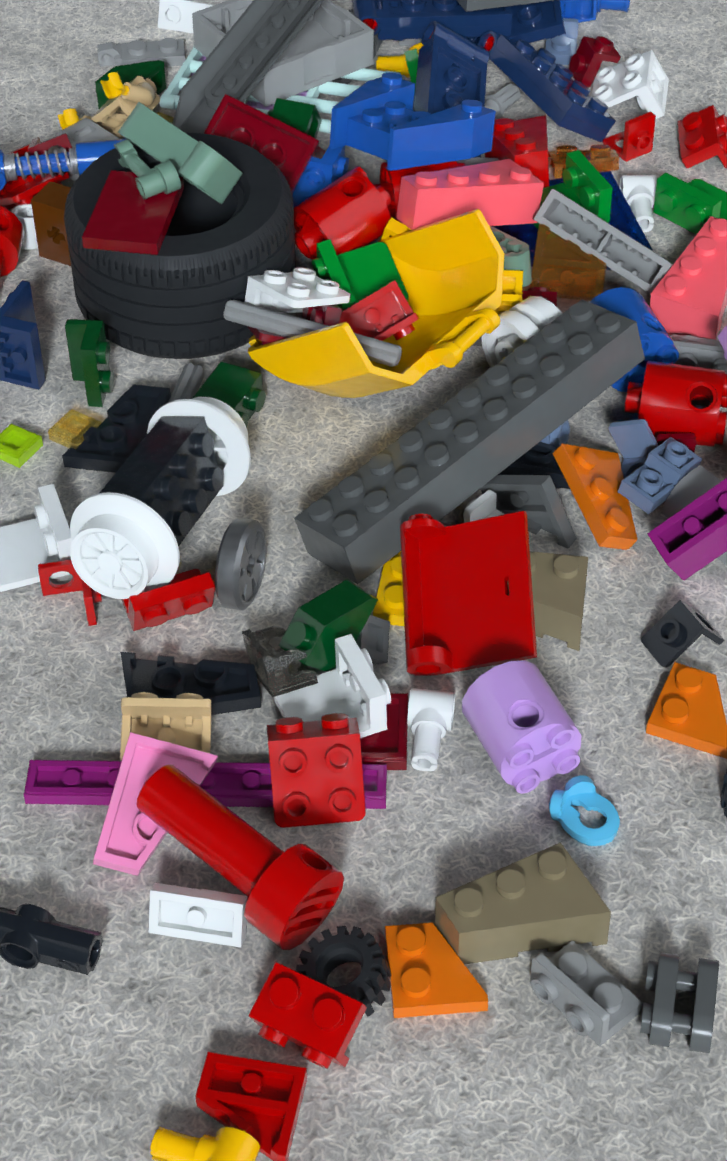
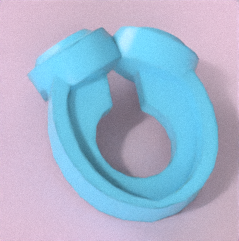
M579 775L571 778L566 783L564 790H555L550 798L549 811L552 820L559 821L566 833L578 842L588 846H601L611 842L616 837L620 825L618 812L609 800L596 793L595 784L590 777ZM572 805L583 806L587 811L600 812L605 817L606 823L600 828L586 827L580 821V813Z

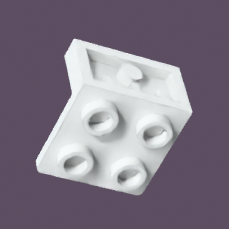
M652 50L643 54L636 53L625 62L616 66L602 68L594 79L591 98L595 97L604 102L608 107H611L636 96L640 108L654 113L657 119L665 114L669 79Z
M54 484L38 487L41 504L34 505L35 519L0 527V592L40 582L38 564L71 560L70 547L72 539L70 528ZM64 571L56 572L50 576L49 580L70 575V573Z

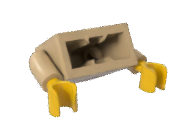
M112 72L108 74L109 80L100 81L109 100L93 116L85 115L82 119L88 118L121 139L123 136L118 131L137 103L140 102L153 110L160 102V97L156 93L157 88L152 80L137 76L132 81L123 84L119 74ZM75 108L66 109L63 111V114L58 115L62 130L82 120L78 118Z

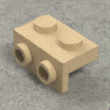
M147 692L135 693L131 698H121V761L130 732L211 754L212 708L210 699H203L201 695L194 693L179 694L176 698H158L157 695Z

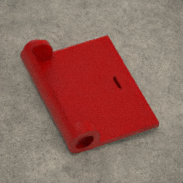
M525 511L446 527L441 522L433 519L429 514H415L410 516L408 521L400 525L406 670L409 674L415 676H436L503 664L509 661L537 658L528 521ZM508 581H509V596H508V585H507V582H508Z

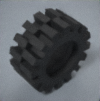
M337 926V935L332 936L329 929L322 931L321 933L325 940L319 943L313 937L308 942L312 952L309 953L302 950L299 958L303 965H297L296 972L363 1003L367 1007L365 1011L367 1017L374 1013L371 1003L374 1001L381 1006L386 1000L382 990L389 992L391 982L388 978L391 976V971L379 944L376 943L374 937L369 932L364 936L362 929L354 926L351 934H349L346 926ZM349 962H356L361 965L360 974L349 984L339 987H332L327 984L329 974L339 965Z

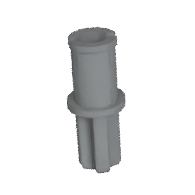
M509 83L494 95L488 94L485 96V107L496 111L495 118H501L505 110L520 99L519 87Z

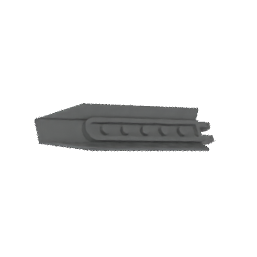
M253 0L182 88L172 124L185 133H204L225 94L244 103L324 0Z

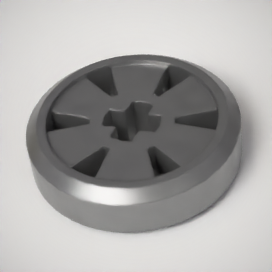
M236 518L228 526L222 537L216 560L215 588L217 597L224 608L245 610L254 601L260 588L266 562V538L264 530L257 520Z

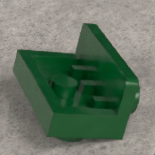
M68 319L65 324L73 381H84L88 406L103 407L106 393H112L114 388V373L109 368L110 343L105 338L104 322Z

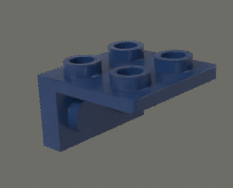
M22 280L16 289L8 295L6 302L0 308V381L40 390L46 378L30 282Z

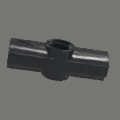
M22 904L17 907L16 911L0 907V956L6 962L26 969L35 968L38 963H43L85 975L94 971L100 958V950L103 943L101 932L56 921L54 916L47 910L32 904Z

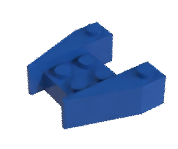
M387 72L383 73L380 78L367 81L332 107L330 148L336 149L347 145L387 160V170L390 171L471 159L492 151L496 111L483 107L482 102L477 100H463L460 105L433 114L425 111H413L415 83L402 79V75L398 73Z

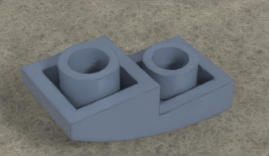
M670 437L649 452L643 466L622 480L618 493L647 514H650L667 500L673 488L685 475L700 465L702 458L689 450L686 445Z

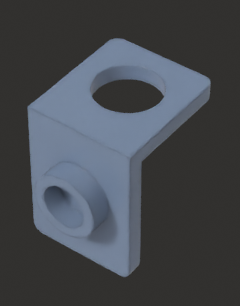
M644 419L612 422L609 425V431L624 458L622 472L625 479L632 471L643 466L649 452L659 445L647 421Z

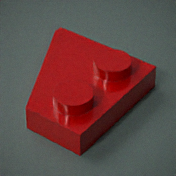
M208 1052L195 1096L197 1107L223 1126L237 1128L253 1136L260 1145V1152L271 1160L288 1161L306 1087L307 1068Z

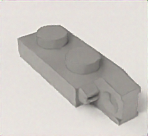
M164 38L160 41L147 42L134 40L129 43L115 44L108 42L98 45V62L100 67L121 66L155 60L163 61L164 67L182 66L185 61L183 39Z

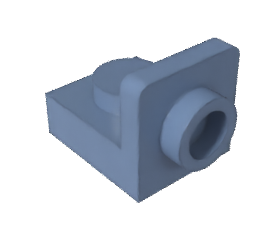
M563 18L566 34L546 39L545 50L556 57L554 62L556 65H570L571 57L577 51L578 19Z

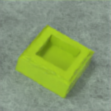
M10 424L0 433V460L20 468L43 446L42 436Z

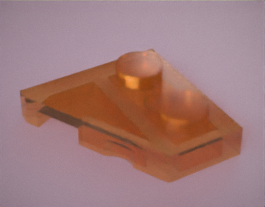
M563 145L558 146L557 151H548L549 167L554 178H563V170L566 166V153L576 151V146ZM592 145L590 150H579L598 172L619 170V156L615 150H610L611 147L609 145Z
M539 224L532 269L533 281L530 284V288L544 287L549 291L557 292V298L583 299L585 301H591L594 297L603 293L607 270L606 263L592 254L585 253L570 240H564L553 233L546 225Z

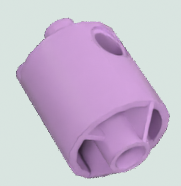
M523 660L509 661L497 665L480 675L468 688L462 700V712L507 784L513 785L518 793L531 792L541 781L550 779L558 773L567 774L579 765L580 757L577 752L581 747L582 736L535 664Z

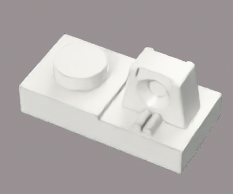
M154 883L150 889L149 933L241 948L246 939L247 920L244 912L248 896Z

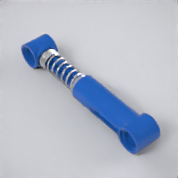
M126 139L76 143V147L69 148V152L65 148L63 153H57L54 149L53 154H48L45 150L42 155H38V152L35 151L34 155L29 156L25 152V156L19 157L18 153H7L6 155L0 150V191L7 184V181H17L18 176H22L25 180L27 175H31L35 179L37 174H41L44 178L47 173L54 177L55 173L60 172V175L64 176L65 172L68 171L71 175L78 174L80 176L96 159L114 149V144Z

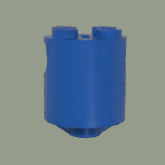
M624 287L606 290L590 301L592 304L637 322L645 359L611 385L613 388L620 392H627L629 382L643 383L647 361L674 364L678 360L679 352L674 346L672 339L645 299L637 291Z

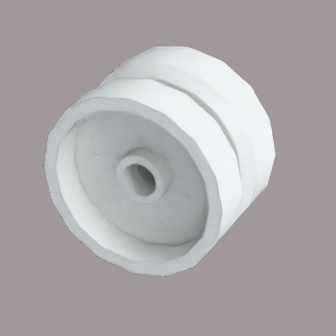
M530 296L513 306L509 311L506 310L499 314L500 325L492 333H485L482 336V348L490 367L495 366L518 346L524 344L541 331L544 326L550 324L563 313L552 302L543 297Z

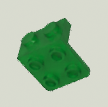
M664 173L657 178L654 213L697 235L711 216L727 220V192L701 179H693L686 183L668 173Z
M330 239L316 243L317 258L312 260L316 276L323 280L337 282L340 285V289L350 293L349 303L337 304L342 311L394 280L408 302V293L390 251L384 242L373 243L339 255L336 254Z

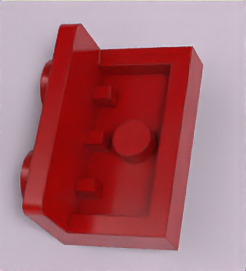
M711 105L698 112H691L683 119L677 121L681 160L686 168L695 166L717 155L724 167L727 168V117L725 114L719 115L715 106Z
M394 280L342 311L339 324L347 322L352 331L359 335L381 341L393 335L397 341L416 330L412 323L417 321L419 317L416 312H413Z
M195 568L176 574L166 586L121 600L132 629L136 631L146 627H155L184 615L197 614L212 607L215 585L210 572L201 574L200 570Z
M276 962L248 1016L261 1027L258 1035L269 1042L285 1048L289 1040L304 1048L301 1056L308 1061L325 1069L329 1068L331 1062L345 1068L349 1058L344 1053L367 1007L343 993Z

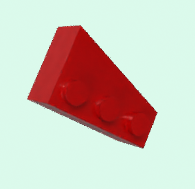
M547 116L515 121L510 118L495 120L492 151L485 153V158L511 159L519 166L531 170L532 175L544 182L543 188L550 187Z

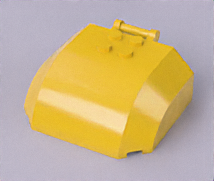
M479 209L379 241L387 245L408 293V303L413 312H416L419 317L417 321L412 323L416 329L397 341L393 335L383 340L384 342L399 345L402 348L401 359L396 366L390 367L370 361L347 322L261 345L262 341L256 339L255 335L249 338L251 347L248 348V354L257 364L271 374L290 383L334 397L358 398L414 385L429 370L435 369L442 364L448 368L455 367L463 359V353L485 333H492L500 325V317L495 310L501 305L504 252Z

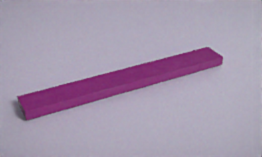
M30 760L24 790L25 804L109 805L122 761ZM216 762L200 785L226 807H273L270 763ZM362 764L365 809H386L387 765Z

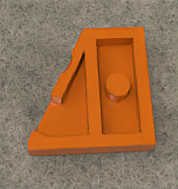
M674 662L647 722L646 733L727 759V722L716 675Z
M433 922L385 926L387 960L391 971L389 979L391 982L390 989L394 1018L488 1011V995Z

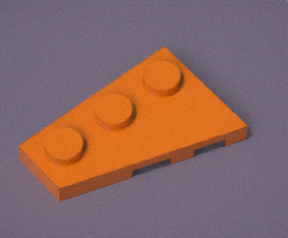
M562 443L553 455L600 547L622 550L629 549L638 539L629 500L618 493L620 484L624 479L619 454Z

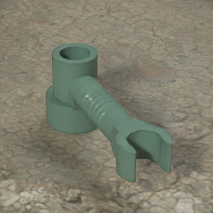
M126 139L114 144V147L121 156L118 159L120 165L130 168L137 176L135 179L136 186L144 200L162 192L167 195L181 189L179 175L171 161L168 160L150 169L138 156L130 140Z

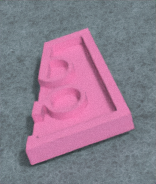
M130 732L93 864L138 876L167 834L164 829L138 809L137 798L142 787L157 770L168 764L174 765L200 786L215 765L218 756Z

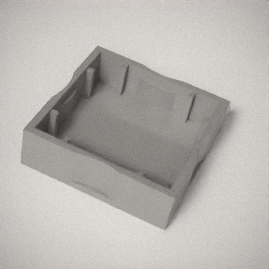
M228 0L192 13L194 48L207 58L253 0ZM324 0L252 91L251 95L266 107L275 103L276 98H289L373 65L374 30L348 10L339 7L331 0Z

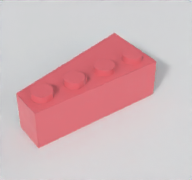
M511 159L433 172H417L416 175L401 178L396 218L413 230L479 209L489 226L537 223L533 219L540 209L544 182L532 175L531 170L519 166Z
M711 216L651 292L649 307L669 335H692L699 338L717 340L724 310L727 305L726 219H718Z

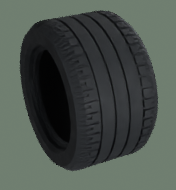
M186 133L198 142L202 141L214 149L243 174L222 204L183 179L184 189L158 255L83 248L82 235L110 171L133 172L130 168L120 165L118 159L121 156L116 148L108 151L90 164L72 185L66 199L64 221L75 297L85 320L104 322L105 338L135 353L166 359L201 358L234 350L248 344L249 338L254 334L247 326L228 321L224 318L227 301L238 300L245 302L248 276L264 275L266 270L289 273L293 272L294 268H296L293 197L285 176L273 162L257 150L226 137L203 133ZM132 143L138 156L150 169L161 164Z

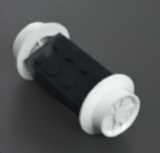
M211 397L178 399L164 404L152 416L146 437L100 493L86 498L79 504L72 515L70 523L72 539L70 557L77 574L89 587L107 597L128 599L130 596H137L140 593L166 586L171 582L177 573L180 563L178 546L215 496L225 495L236 490L249 473L251 453L248 445V431L244 421L233 408Z

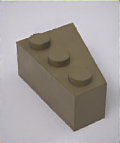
M530 551L535 634L540 638L548 635L567 642V647L579 651L588 557ZM508 581V582H507V585H508V596H509V581Z
M561 842L435 897V926L464 964L518 957V952L546 948L548 953L560 951L563 946H566L572 940L576 944L591 942L592 946L605 945L608 941L611 911Z

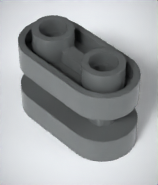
M660 952L658 962H648L645 990L654 991L655 995L653 1004H643L640 1033L650 1034V1045L669 1047L671 1032L690 1035L689 1051L709 1054L715 1016L719 961L699 958L696 973L678 970L680 955ZM676 990L695 992L692 1015L674 1012Z

